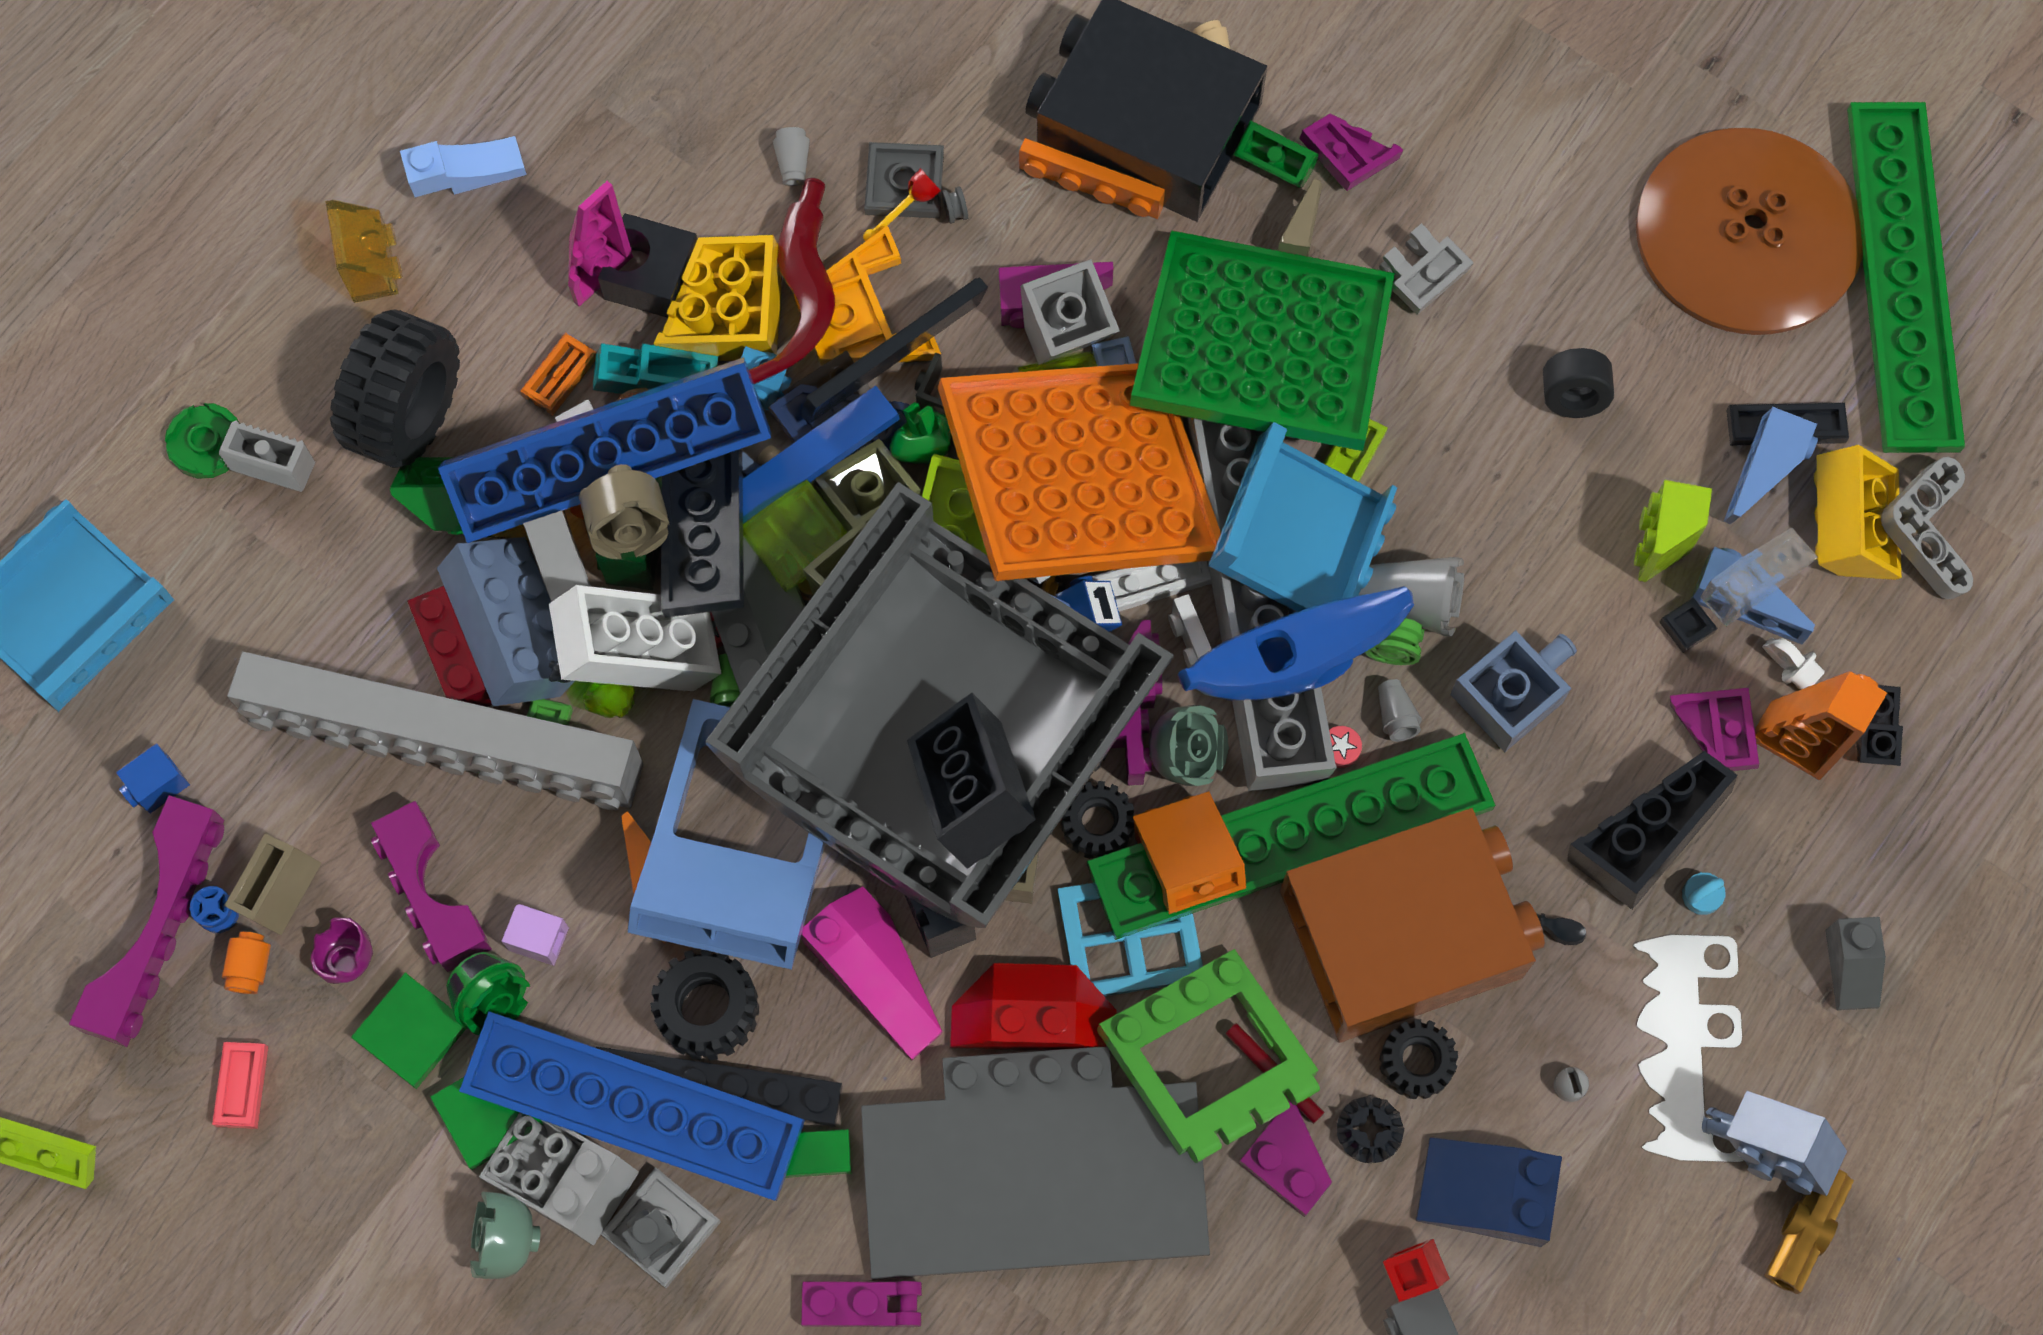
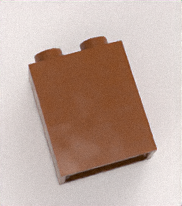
M1473 808L1286 872L1280 893L1339 1043L1523 979L1535 963L1536 959L1532 951L1541 949L1545 945L1540 921L1534 908L1528 901L1515 905L1512 904L1501 878V875L1513 870V862L1508 844L1501 830L1496 825L1481 829Z

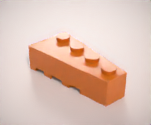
M1849 671L1777 698L1770 702L1755 728L1756 744L1816 779L1821 780L1865 733L1887 692L1879 688L1876 681L1863 674L1856 675Z

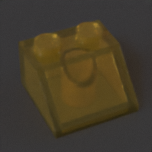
M336 200L325 201L337 271L353 302L357 303L399 294L397 279H402L403 275L398 256H392L391 246L397 245L392 223L386 224L380 210Z

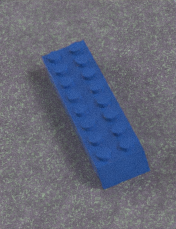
M743 357L445 460L438 467L466 542L470 543L581 504L579 498L581 490L588 487L598 478L608 474V471L616 465H628L632 470L641 471L651 475L653 478H657L770 439L771 430L747 363Z

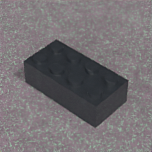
M970 693L907 740L936 838L967 869L979 860L988 857L993 850L1014 835L1024 831L1029 824L1036 820L1002 723L973 693Z

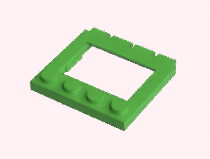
M1235 949L1100 1023L1097 1028V1032L1178 1154L1181 1155L1187 1151L1195 1163L1222 1149V1144L1216 1135L1217 1133L1222 1141L1229 1145L1256 1129L1255 1121L1250 1114L1262 1125L1290 1109L1287 1098L1293 1105H1297L1320 1091L1319 1084L1314 1078L1319 1070ZM1236 995L1248 1012L1247 1017L1268 1048L1274 1050L1282 1063L1186 1118L1140 1048Z

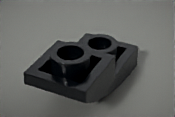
M1878 685L1887 694L1865 733L1856 741L1858 763L1901 766L1903 726L1899 725L1901 687Z

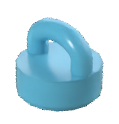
M1705 872L1693 875L1682 889V899L1685 906L1698 915L1714 913L1723 904L1725 899L1724 880Z

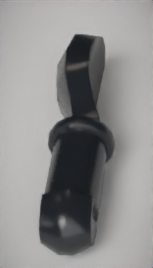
M1544 913L1537 914L1542 930H1546L1556 942L1564 945H1578L1585 940L1586 928L1581 923L1568 918H1546Z

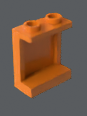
M1209 791L1196 796H1187L1181 801L1160 808L1148 809L1142 814L1133 816L1135 839L1138 844L1142 843L1160 882L1163 902L1169 914L1246 889L1244 862Z

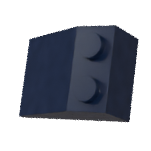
M1430 1137L1416 1221L1542 1247L1550 1241L1562 1156L1517 1147Z

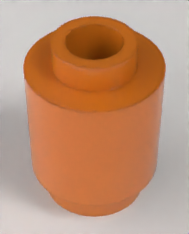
M243 931L239 932L238 938L229 939L222 979L225 980V990L241 994L258 993L259 985L264 984L271 949L270 944L263 942V935Z

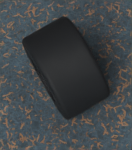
M1576 348L1562 351L1550 358L1543 368L1545 404L1552 412L1562 417L1585 418L1599 414L1608 408L1614 399L1612 363L1606 355L1596 350Z

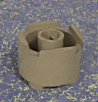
M620 464L612 467L608 474L598 478L588 487L581 490L579 498L592 548L599 555L610 559H622L621 553L634 551L636 557L643 556L658 548L666 540L669 524L668 515L659 484L651 475L632 470L628 465Z

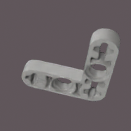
M1943 457L1928 465L1881 514L1882 526L1886 533L1934 591L1945 599H1954L1965 594L1973 586V577L1968 566L1929 521L1964 483V470L1960 463L1951 457ZM1945 474L1944 483L1941 485L1937 484L1935 481ZM1918 489L1923 490L1927 494L1929 499L1928 507L1919 501L1917 496ZM1915 532H1916V533H1917V535H1916V536H1914V537H1912V535H1911V534H1913V533H1915ZM1922 540L1931 546L1933 551L1932 559L1923 553L1921 549Z

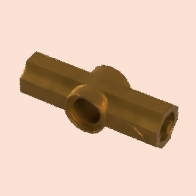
M1838 1170L1827 1196L1812 1191L1810 1195L1803 1194L1801 1201H1797L1792 1207L1781 1229L1783 1238L1765 1273V1277L1772 1284L1795 1294L1802 1292L1818 1256H1821L1826 1251L1836 1233L1838 1222L1835 1220L1852 1188L1854 1180L1844 1171Z

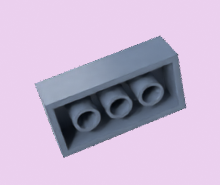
M525 537L457 543L437 567V570L492 705L500 706L561 697L575 681L568 683L549 681V676L552 673L549 663L552 660L558 661L549 609L551 599Z

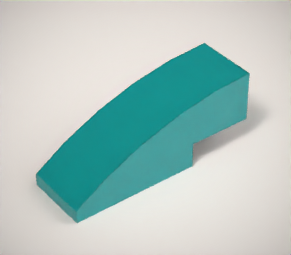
M601 343L595 359L593 390L636 395L717 367L718 356L642 344L639 350Z

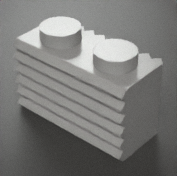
M237 420L231 423L219 450V455H221L229 470L300 492L304 490L315 465L312 455L302 440L299 442L295 438L290 440L288 436L275 435L273 431L268 433L266 429L261 431L259 427L246 426L244 422L239 424Z

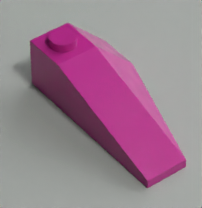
M863 886L830 903L803 927L801 934L802 942L911 1061L942 1034L940 1025L891 916Z

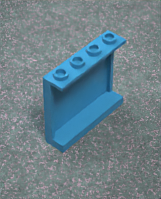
M1273 422L1257 440L1208 566L1296 612L1328 602L1359 596L1360 590L1368 584L1372 576L1373 568L1369 566L1372 557L1377 555L1384 543L1385 536L1381 534L1382 529L1390 521L1396 510V504L1393 503V499L1398 487L1392 485L1383 494L1376 492L1285 444L1283 440L1287 429Z
M65 499L59 506L51 508L45 514L43 521L30 533L21 536L16 541L14 548L0 561V658L59 712L168 607L174 599L154 577H150Z

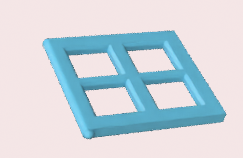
M1094 883L1057 889L1070 965H1077L1089 980L1090 975L1085 948L1124 941L1130 975L1091 981L1105 997L1167 987L1203 967L1193 914L1117 940L1114 939L1112 932L1082 936L1077 903L1099 899ZM1179 932L1186 966L1147 972L1141 938Z

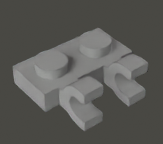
M1422 223L1410 233L1409 236L1411 238L1405 245L1415 254L1423 255V258L1412 266L1394 246L1383 256L1384 262L1379 265L1381 271L1395 273L1394 279L1397 280L1393 283L1392 290L1417 315L1468 272L1474 263L1448 236L1439 243Z

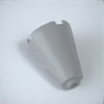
M1458 557L1371 564L1369 566L1373 568L1372 576L1368 584L1360 590L1359 595L1405 586L1413 593L1414 607L1406 618L1420 623L1424 629L1442 636L1452 637L1456 627L1448 625L1451 617L1459 618L1464 586V573H1458L1457 567L1464 565V560Z

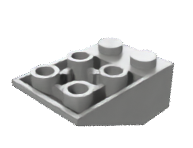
M519 1112L479 1177L504 1193L517 1198L525 1203L527 1207L594 1246L639 1172L619 1156L578 1133L543 1120L541 1121L544 1125H541L531 1116H526V1114ZM532 1125L531 1132L524 1136L525 1129ZM514 1135L518 1140L507 1146Z

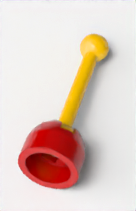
M921 168L908 182L909 195L874 229H868L864 232V241H867L889 225L914 200L927 202L941 191Z

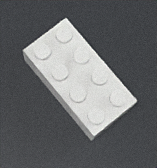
M575 585L549 603L561 680L695 691L721 674L710 612L665 618L661 611V595Z

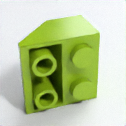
M1664 480L1658 493H1651L1648 507L1643 508L1639 523V530L1645 531L1643 543H1638L1634 558V566L1640 567L1638 581L1647 582L1690 554L1707 526L1712 488Z

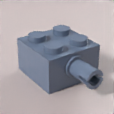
M1515 630L1459 677L1450 695L1492 740L1506 752L1563 704L1571 687L1555 670L1576 654V647L1567 636L1559 634L1556 639L1537 653Z
M1746 1091L1735 1116L1719 1111L1714 1107H1710L1706 1111V1114L1713 1118L1711 1120L1703 1117L1702 1131L1706 1134H1712L1729 1140L1736 1149V1155L1742 1158L1748 1165L1750 1173L1767 1181H1771L1773 1177L1787 1181L1786 1184L1790 1188L1805 1195H1810L1812 1191L1825 1196L1828 1195L1847 1150L1825 1117Z

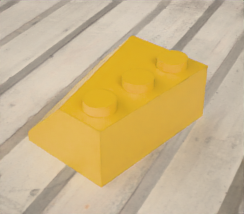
M774 235L699 237L682 275L683 283L676 300L671 301L667 311L668 319L662 333L658 332L654 346L718 356V361L740 359L745 346L777 355L782 274L777 262L778 244Z

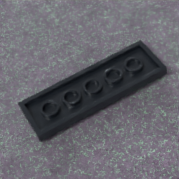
M741 448L662 476V497L669 521L667 527L668 536L661 544V611L665 618L744 607L743 463Z

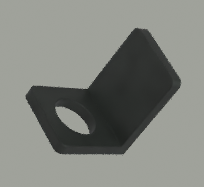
M935 353L928 370L922 369L917 377L914 390L917 391L915 395L916 403H919L920 410L930 406L934 412L943 413L933 407L936 406L944 410L941 399L931 396L942 371L941 354Z

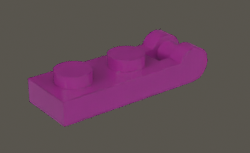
M915 1281L803 1282L802 1327H921V1313L917 1312V1297L922 1296V1283ZM888 1297H900V1312H888Z

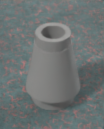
M799 127L779 129L776 131V138L773 140L782 182L787 186L802 185L805 181L810 139L806 137V131Z
M1391 679L1381 683L1378 686L1383 732L1388 734L1392 741L1396 742L1405 741L1418 735L1421 731L1419 724L1422 718L1404 687H1402L1401 681Z

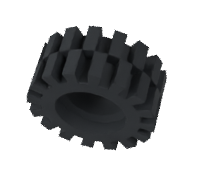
M1098 781L1096 786H1092L1091 782L1086 783L1063 815L1061 826L1062 831H1064V839L1067 844H1072V850L1077 854L1081 851L1084 853L1085 858L1091 859L1092 855L1101 857L1118 851L1120 848L1124 849L1128 845V840L1132 837L1134 830V807L1132 803L1128 802L1129 796L1125 792L1122 794L1118 792V786L1112 784L1111 787H1106L1105 781ZM1099 806L1109 810L1114 818L1112 828L1104 834H1093L1087 831L1082 823V817L1088 809Z
M1414 1019L1412 1023L1406 1021L1400 1024L1397 1029L1394 1028L1383 1044L1379 1058L1382 1061L1380 1066L1381 1073L1386 1075L1387 1079L1385 1082L1389 1087L1391 1085L1396 1087V1093L1401 1096L1403 1093H1406L1410 1099H1417L1418 1096H1423V1099L1430 1098L1433 1094L1441 1092L1456 1072L1458 1066L1456 1065L1458 1051H1454L1456 1043L1453 1037L1448 1039L1446 1036L1448 1031L1441 1027L1439 1030L1434 1027L1435 1022L1428 1020L1427 1023H1421V1019ZM1413 1044H1421L1428 1047L1434 1056L1433 1069L1423 1075L1410 1072L1403 1062L1404 1050Z

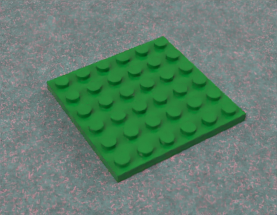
M1171 230L1132 389L1130 406L1265 432L1275 422L1287 429L1285 436L1363 451L1395 273Z

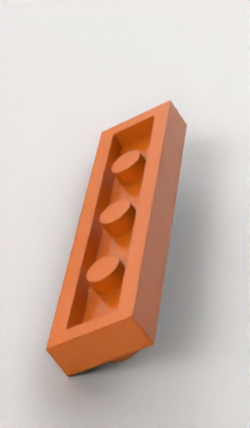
M1027 138L1024 139L1020 147L1019 168L1028 175L1039 179L1044 177L1058 182L1063 188L1070 191L1079 190L1088 193L1105 204L1115 203L1126 207L1137 216L1159 218L1164 205L1165 189Z

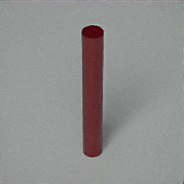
M1237 1023L1226 1032L1225 1035L1262 1073L1278 1065ZM1310 1097L1296 1105L1313 1124L1325 1113Z

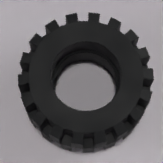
M702 949L701 954L697 955L694 954L693 950L684 952L686 958L678 961L675 957L668 963L671 968L667 972L662 969L657 976L660 981L658 986L653 985L651 995L654 998V1002L650 1004L651 1012L655 1017L654 1021L668 1044H671L682 1055L687 1053L692 1059L701 1060V1056H707L709 1061L718 1060V1054L724 1052L729 1056L735 1053L733 1047L737 1044L743 1047L748 1041L746 1035L749 1031L754 1032L757 1025L755 1017L759 1015V1004L752 979L748 972L744 970L742 964L737 959L731 960L728 955L713 954L711 951ZM707 984L724 988L729 995V1005L719 1020L709 1025L699 1026L691 1024L684 1019L682 1015L683 1002L693 989Z

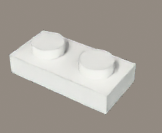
M1187 594L1173 600L1172 614L1168 615L1174 635L1176 637L1182 636L1187 648L1183 650V655L1187 667L1190 668L1202 655L1211 650V646L1190 596Z

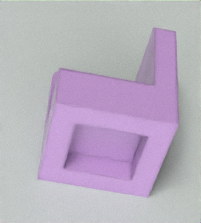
M518 904L515 906L501 942L511 952L554 966L569 927L563 918Z

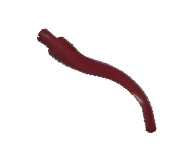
M817 178L805 179L798 202L792 203L787 210L778 241L777 262L783 278L799 303L801 315L799 325L794 336L781 353L775 358L749 370L754 385L788 369L802 360L820 342L832 320L835 310V295L832 283L817 250L818 237L824 220L823 213L819 208L825 191L824 182Z

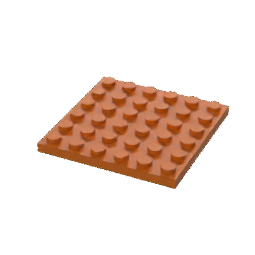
M1139 363L940 378L938 391L995 581L1211 560L1221 531L1181 416L1130 406L1132 389Z

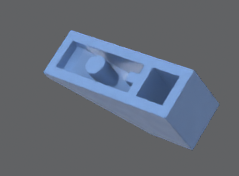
M1772 407L1762 416L1723 522L1732 524L1799 465L1804 458L1810 459L1818 441V438L1813 436L1817 426L1816 423Z
M1717 547L1712 549L1705 560L1691 599L1694 597L1701 606L1803 645L1813 632L1815 624L1752 561L1743 558L1739 552L1733 549H1719Z

